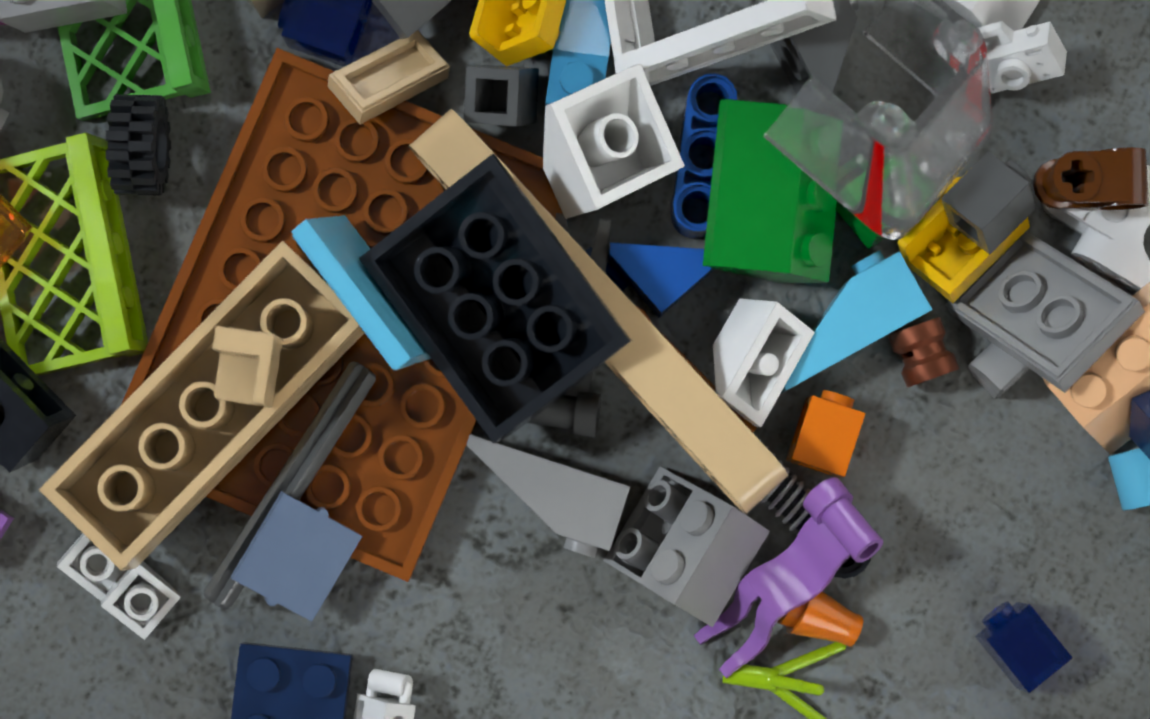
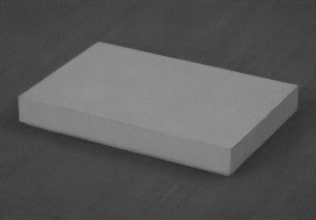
M1027 231L954 303L948 301L945 304L952 316L1064 393L1145 312L1139 300Z

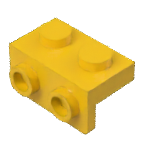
M478 0L469 35L472 40L506 67L554 48L559 37V26L566 0Z
M956 177L951 180L943 189L940 199L924 215L914 217L906 225L897 243L908 267L952 303L1030 228L1027 217L989 255L949 224L941 198L962 177Z

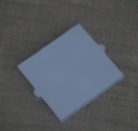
M281 491L230 577L232 580L263 595L269 606H275L278 603L312 622L362 536L328 517L329 513L324 507L314 509Z

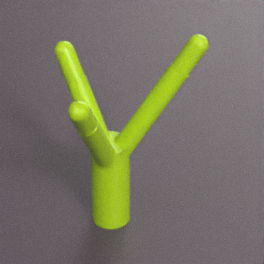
M834 642L772 668L745 664L728 678L723 676L722 683L770 690L806 718L827 719L790 691L820 696L824 693V687L821 684L785 677V675L842 652L846 649L847 645Z

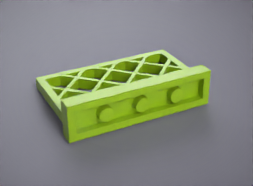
M87 132L66 137L65 143L0 159V174L11 172L24 181L8 207L0 202V212L3 213L0 219V312L7 345L37 376L120 356L131 357L144 353L148 344L119 195L114 194V190L111 189V178H108L107 173L109 160H106L108 141ZM66 158L70 177L60 193L57 194L39 182V179L50 161ZM33 166L28 174L21 170ZM34 188L54 200L53 205L39 227L19 214ZM72 195H74L75 205L69 201ZM65 208L78 216L80 231L70 248L49 234ZM14 221L34 234L19 260L6 252L4 237ZM44 241L65 254L50 280L29 267ZM83 248L85 250L86 258L80 255ZM75 262L89 270L91 285L81 301L60 288ZM9 264L14 267V269L12 270L11 273H10ZM24 274L45 287L30 313L16 304L14 294ZM54 295H57L76 308L61 334L40 321ZM94 301L97 312L90 308ZM85 315L99 323L104 347L85 351L70 341ZM19 317L24 320V323H23L22 326H21V324H20V319H19ZM34 328H36L56 342L43 362L28 365L25 343ZM65 348L74 353L72 355L60 357Z

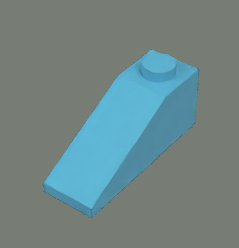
M879 250L851 266L855 276L843 284L812 329L815 333L781 393L932 310L900 251L885 259Z

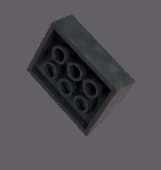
M495 154L488 156L359 258L493 443L512 435L632 341Z

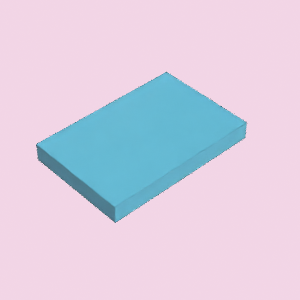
M345 215L305 219L291 231L292 237L393 370H399L431 359L359 260L361 256L370 250V247Z

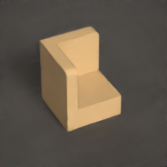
M216 326L212 349L219 352L220 357L214 397L222 401L272 408L283 339L271 333Z

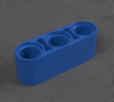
M717 73L705 74L693 82L684 107L679 154L685 167L677 170L675 174L671 222L676 231L690 239L706 236L707 221L701 224L689 222L682 213L681 205L691 198L702 199L709 205L713 167L710 169L696 167L689 158V151L697 145H706L715 151L718 114L709 115L702 112L696 103V98L704 92H714L722 97L723 100H737V91L733 83L727 77Z

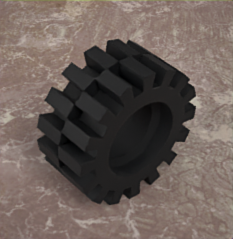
M115 94L113 96L114 100H111L110 103L111 113H108L107 116L109 130H106V141H108L106 160H109L107 173L108 178H111V189L114 190L116 195L161 196L166 190L165 183H168L169 179L167 168H170L171 161L169 158V150H171L169 133L171 129L170 122H167L169 112L168 107H165L166 100L161 95Z

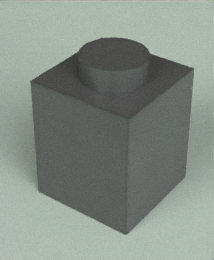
M498 65L466 66L464 121L466 123L523 126L536 123L539 68Z
M989 152L941 198L949 224L989 255L1036 209L1031 190L1033 182L1028 173L1014 161L1008 160L1004 164Z

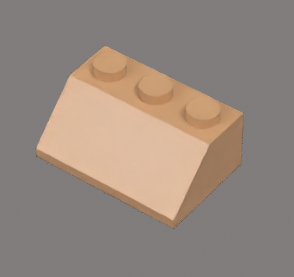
M1150 282L1132 296L1140 301L1145 312L1065 393L1043 378L1047 387L1073 417L1110 455L1131 439L1129 431L1132 398L1150 390Z

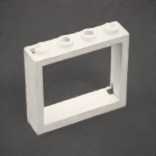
M604 0L616 73L641 63L650 86L836 20L833 0H767L655 42L648 0Z

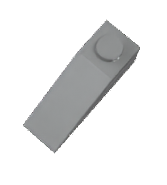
M469 435L467 446L556 534L566 537L563 548L595 558L598 548L610 551L630 486Z

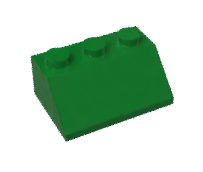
M732 99L720 100L703 266L780 284L829 282L845 118L808 106Z

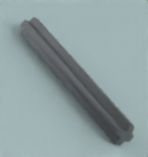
M353 361L348 364L205 588L204 596L211 603L223 609L232 607L243 590L244 585L232 580L230 576L280 492L283 491L298 500L301 499L376 381V375L371 370L358 362Z

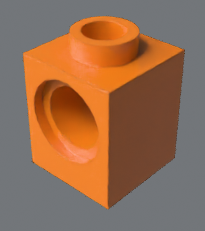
M823 390L820 398L813 395L806 398L785 461L832 477H845L866 413L852 409L855 400L836 392Z

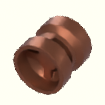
M940 317L888 336L893 352L903 356L904 367L901 373L907 388L959 369L954 353L946 350L943 338L946 331Z

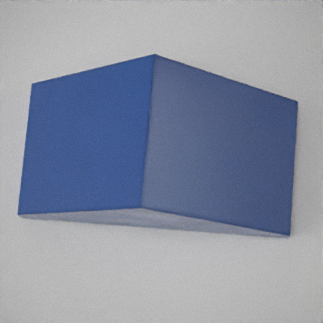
M610 242L608 261L628 281L629 285L658 318L715 270L714 268L703 266L704 249Z

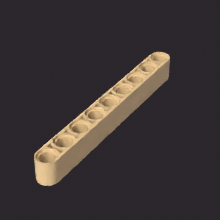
M452 109L409 145L415 156L445 189L452 186L488 156L494 154L470 126ZM500 160L632 341L608 359L605 364L722 492L744 514H747L788 476L785 468Z

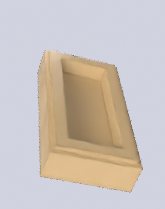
M417 30L409 38H400L329 74L327 87L361 125L448 79L450 66Z

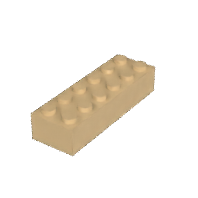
M282 240L50 477L39 491L120 570L136 569L365 332L332 288ZM216 326L271 333L283 339L272 408L222 401L214 397L220 353L212 349Z

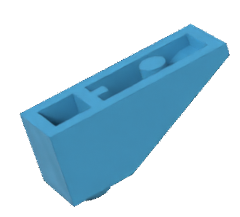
M566 0L559 26V37L553 48L545 106L606 78L611 39L604 0Z

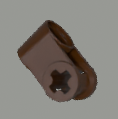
M1127 147L1100 151H1073L1057 159L1046 161L1038 168L1034 175L1033 187L1035 195L1041 203L1055 209L1097 208L1098 210H1128L1149 206L1146 149ZM1061 175L1064 178H1072L1073 187L1071 183L1062 182Z

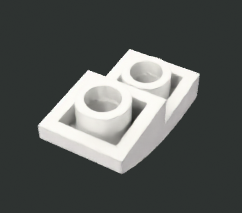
M83 533L57 562V567L101 601V607L144 640L181 598V595L144 561L136 569L120 570Z

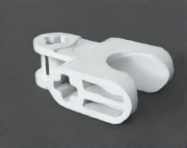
M1147 165L1149 206L1128 210H1098L1097 208L1055 209L1041 203L1044 211L1049 216L1082 235L1073 249L1071 257L1077 263L1131 296L1150 282V260L1143 245L1144 234L1150 225L1149 165ZM1061 175L1062 182L1072 181V178H1064Z

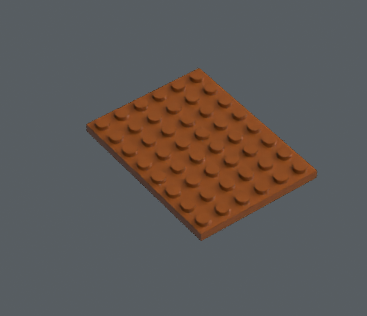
M276 48L122 404L282 240L326 282L292 237L291 231L305 219L345 215L371 249L443 193L446 189L427 170L409 147L412 142L442 116L404 101L360 125L327 87L329 74L335 71ZM471 128L554 218H556V213H563L544 172L542 157ZM364 333L206 497L252 516L348 364L353 361L358 362L376 375V381L299 501L314 509L324 507L329 513L328 517L362 536L350 558L410 582L465 452L469 435H472L477 420L432 358L399 370H393Z

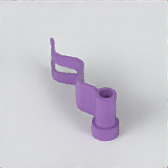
M829 478L809 492L803 502V507L810 514L811 518L802 526L793 543L779 556L756 567L744 576L737 586L734 601L719 616L713 628L706 625L694 635L699 644L702 645L709 639L739 624L748 616L753 603L759 598L762 599L756 611L755 627L750 637L719 669L725 678L731 676L736 670L761 653L769 643L772 629L779 619L820 594L831 582L840 566L850 556L857 563H861L874 556L882 547V538L852 504L853 495L839 478Z

